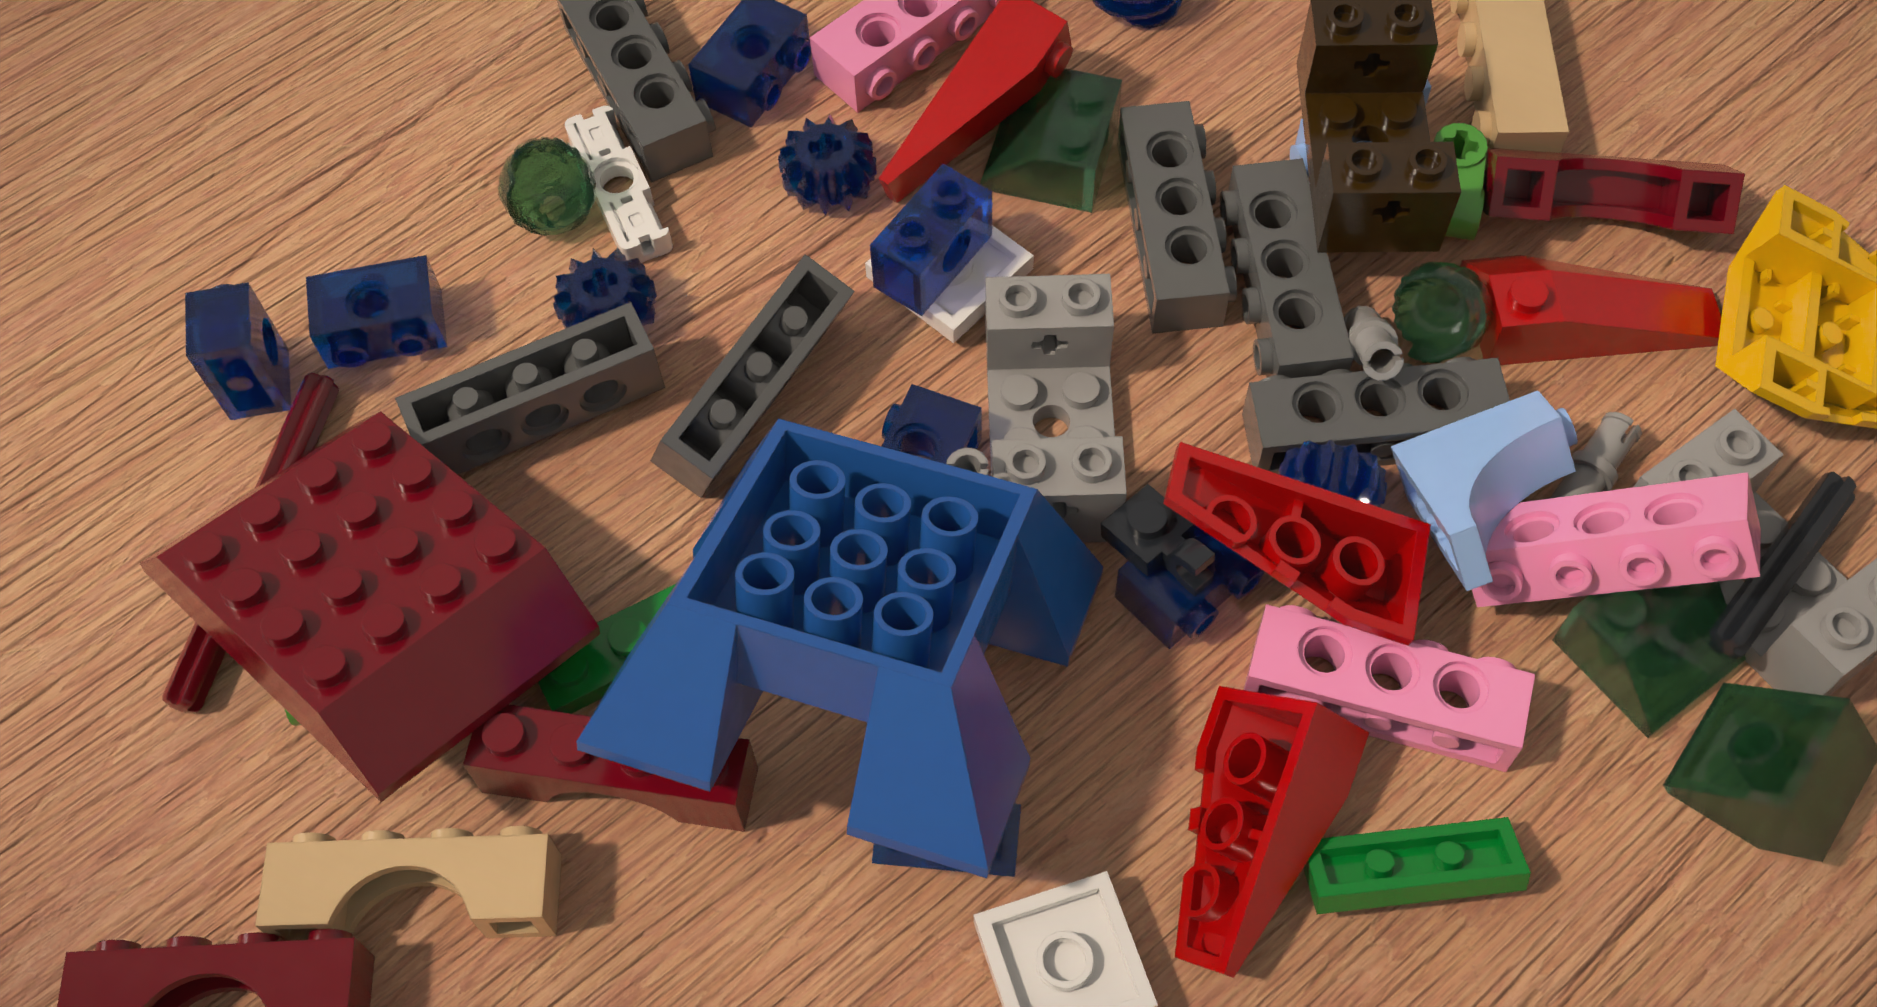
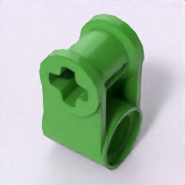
M1452 123L1439 130L1434 139V142H1454L1461 195L1445 236L1474 241L1484 204L1485 190L1483 188V179L1488 149L1487 140L1483 133L1474 126L1465 123Z

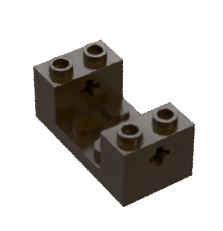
M1310 0L1296 64L1317 253L1439 252L1461 195L1454 142H1430L1423 91L1438 47L1431 0Z

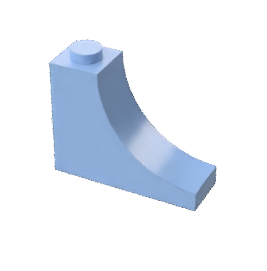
M1537 390L1391 446L1408 501L1421 521L1431 524L1430 535L1466 591L1493 582L1486 559V551L1494 530L1507 513L1519 502L1543 486L1576 472L1569 447L1577 444L1578 440L1574 425L1564 408L1555 410Z

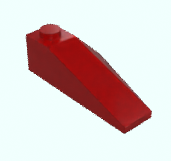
M1000 0L878 178L887 197L896 203L900 202L1039 93L1050 76L1057 78L1066 68L1073 52L1068 21L1032 0Z
M1524 255L1462 260L1460 264V271L1483 359L1498 358L1500 365L1718 346L1721 314L1712 288Z
M1223 686L1218 687L1196 751L1195 771L1203 774L1200 807L1190 809L1188 830L1197 834L1194 866L1183 876L1175 958L1231 978L1235 977L1348 798L1370 732L1317 702Z

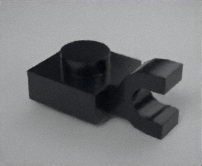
M1147 484L1100 523L1101 537L1147 577L1162 565L1174 575L1177 581L1189 593L1196 597L1214 581V574L1207 567L1215 561V553L1200 541L1193 539L1195 537V525L1164 505L1165 498Z

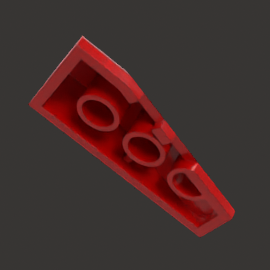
M1183 442L1178 444L1175 450L1164 505L1343 625L1407 646L1414 641L1431 524Z

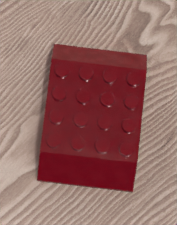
M381 411L355 423L140 563L143 571L380 802L384 801L601 634L599 625L548 550Z

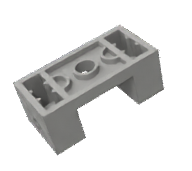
M1110 274L985 277V332L991 476L1038 489L1083 543L1107 542L1101 537L1100 523L1126 502L1127 496L1123 437L1115 436L1110 375L1114 317ZM1044 418H1057L1067 425L1068 430L1057 437H1046L1037 432L1034 426Z
M1733 409L1640 476L1634 486L1641 487L1748 472L1761 528L1760 560L1788 523L1756 493L1784 454L1736 409ZM1817 552L1747 653L1742 656L1801 717L1877 658V558L1847 580L1828 560ZM1742 579L1671 587L1712 627L1744 582Z

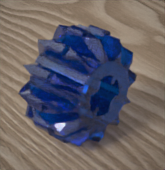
M829 114L824 124L816 125L806 118L803 132L788 131L787 139L785 140L786 146L780 148V155L778 156L779 170L782 173V184L785 191H787V195L797 196V201L803 210L819 204L820 209L826 216L831 205L839 204L847 211H850L853 203L852 197L867 199L870 182L875 180V175L877 174L876 157L873 156V144L869 139L868 133L858 132V128L852 119L836 125V122Z
M593 248L589 261L583 263L571 258L570 274L556 276L557 283L555 287L558 294L554 296L555 302L553 306L557 318L562 320L564 329L630 302L642 325L654 323L656 312L653 304L656 303L655 298L657 297L654 281L650 280L645 266L640 262L639 258L626 260L625 255L622 254L619 248L613 251L607 258H602L601 254Z
M1332 440L1323 445L1306 441L1303 442L1301 448L1287 450L1284 461L1280 464L1278 473L1280 475L1380 508L1385 503L1388 486L1387 482H1385L1386 470L1378 465L1377 456L1371 453L1357 452L1355 444L1344 447L1336 445Z

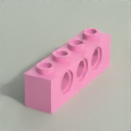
M863 0L810 37L814 75L858 113L875 100L885 98L897 84L915 71L927 68L936 56L954 43L963 41L971 36L976 28L988 19L1000 0Z
M1747 472L1520 502L1500 521L1489 540L1486 559L1493 582L1472 589L1477 607L1760 577L1761 528L1749 474Z
M1266 604L1243 690L1317 702L1370 732L1369 736L1506 772L1523 748L1535 674L1518 670L1512 663L1500 658L1482 657L1475 659L1449 652L1442 644L1430 640H1414L1407 646L1340 623L1317 618L1313 612L1303 607L1286 605L1279 608ZM1306 658H1324L1332 664L1335 671L1329 673L1319 672L1307 663ZM1372 675H1389L1398 682L1401 689H1384L1375 682ZM1450 691L1458 694L1464 699L1468 708H1455L1447 704L1441 697L1440 692Z

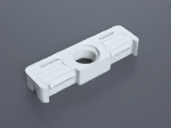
M606 105L592 110L593 117L583 119L581 114L568 118L565 121V128L570 145L623 262L628 266H635L669 253L673 248L669 228L662 227L653 208L654 201L651 189L631 146L625 148L616 129L618 126L613 108ZM624 176L633 180V184L629 189L620 193H610L603 189L607 181L614 177Z

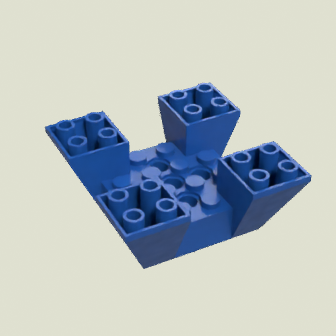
M778 418L742 467L694 546V559L637 640L576 741L577 750L710 792L763 691L867 722L848 818L847 835L987 878L1027 775L1031 758L986 661L985 651L988 644L1068 667L1101 580L1103 565L1038 489Z

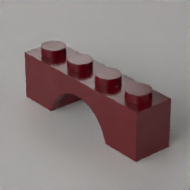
M1488 148L1483 179L1485 195L1482 211L1490 217L1545 221L1561 217H1593L1633 221L1671 230L1734 234L1745 173L1724 164Z
M507 705L472 732L463 766L482 793L548 802L551 797L562 793L586 792L604 794L653 807L681 823L745 832L758 772L750 739L738 738L715 784L709 792L578 751L576 741L591 716Z
M339 929L314 930L309 932L308 940L282 941V937L271 933H245L238 936L237 943L215 945H212V941L202 937L178 936L169 938L166 947L141 948L142 946L139 943L127 940H104L96 943L95 951L66 952L57 1007H189L195 1002L213 994L243 991L258 995L265 1007H370L375 956L353 937L352 933Z

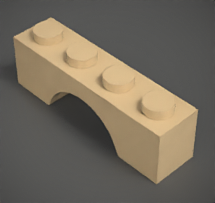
M529 826L505 827L501 829L500 835L474 836L472 832L464 829L442 828L432 831L431 838H405L404 835L397 832L374 830L363 833L362 840L337 841L333 836L323 833H300L293 836V842L267 843L255 926L263 933H271L282 937V941L308 940L309 932L318 929H339L353 934L365 914L387 896L407 888L432 886L449 890L463 898L470 920L486 938L556 936L562 855L548 834H542L541 830Z

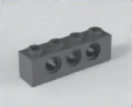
M557 0L567 34L607 105L613 108L616 121L651 183L713 157L709 133L715 131L716 126L712 114L702 98L694 101L690 92L693 89L688 73L680 60L671 62L667 55L670 53L669 45L658 22L649 24L645 18L648 16L644 0Z
M1190 101L1121 107L1117 147L1152 334L1223 327L1228 302H1235L1237 298V282L1233 266H1224L1222 253L1226 251V228L1223 218H1214L1212 205L1216 203V182L1213 170H1204L1202 159L1206 156L1204 126L1202 123L1194 124Z
M1303 158L1233 166L1229 190L1221 191L1220 214L1225 226H1232L1235 239L1231 240V263L1235 270V275L1243 274L1246 288L1242 290V311L1245 323L1255 324L1258 339H1255L1253 343V358L1258 376L1285 375L1290 378L1318 376L1335 369L1350 370L1354 356L1327 253H1317L1310 184ZM1286 325L1297 326L1301 329H1293Z
M805 254L662 437L650 461L701 498L840 315L855 291Z
M630 302L396 397L395 400L410 436L458 475L665 389L655 350Z
M1458 357L1440 364L1413 366L1412 364L1404 363L1400 372L1388 380H1376L1369 377L1365 371L1352 372L1347 369H1335L1318 376L1290 378L1285 375L1270 376L1258 382H1249L1242 417L1252 465L1285 476L1394 465L1396 462L1391 446L1510 401L1498 358L1475 360L1471 357ZM1429 403L1439 405L1445 410L1435 409ZM1366 410H1375L1384 416H1375ZM1303 416H1314L1319 418L1323 422H1311L1305 419Z

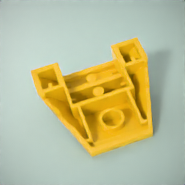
M1784 185L1775 192L1728 267L1715 366L1750 392L1803 418L1877 429V249L1869 253L1846 234L1844 230L1848 228L1850 223L1838 212Z

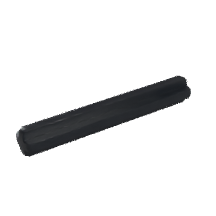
M1833 471L1825 473L1820 477L1760 560V577L1747 578L1709 630V635L1711 636L1709 646L1716 654L1724 653L1731 659H1738L1747 653L1854 502L1855 494L1853 491L1857 486L1850 476L1841 477Z

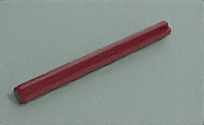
M312 372L305 375L255 488L314 450L339 393V388L334 383V379L327 375H319ZM196 622L162 695L163 701L169 707L180 712L192 714L201 710L226 653Z

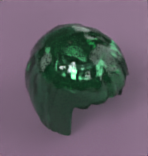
M541 136L539 139L529 138L526 142L519 144L514 149V152L507 157L499 176L498 196L515 225L524 228L532 234L543 236L559 235L576 229L586 221L590 209L595 202L596 179L586 158L581 156L580 151L575 146L570 145L569 142H564L555 136L553 138Z
M1422 263L1401 278V284L1394 292L1395 302L1392 306V311L1395 314L1394 322L1397 328L1402 331V337L1412 344L1408 356L1423 363H1445L1448 360L1460 357L1467 351L1473 350L1482 341L1493 319V300L1488 287L1473 270L1460 267L1454 263Z

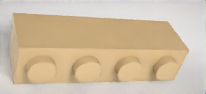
M1450 0L1452 13L1459 14L1461 24L1458 29L1457 49L1460 57L1467 58L1468 68L1465 73L1464 92L1467 101H1474L1475 113L1472 126L1483 133L1487 140V147L1561 153L1569 134V128L1544 0Z

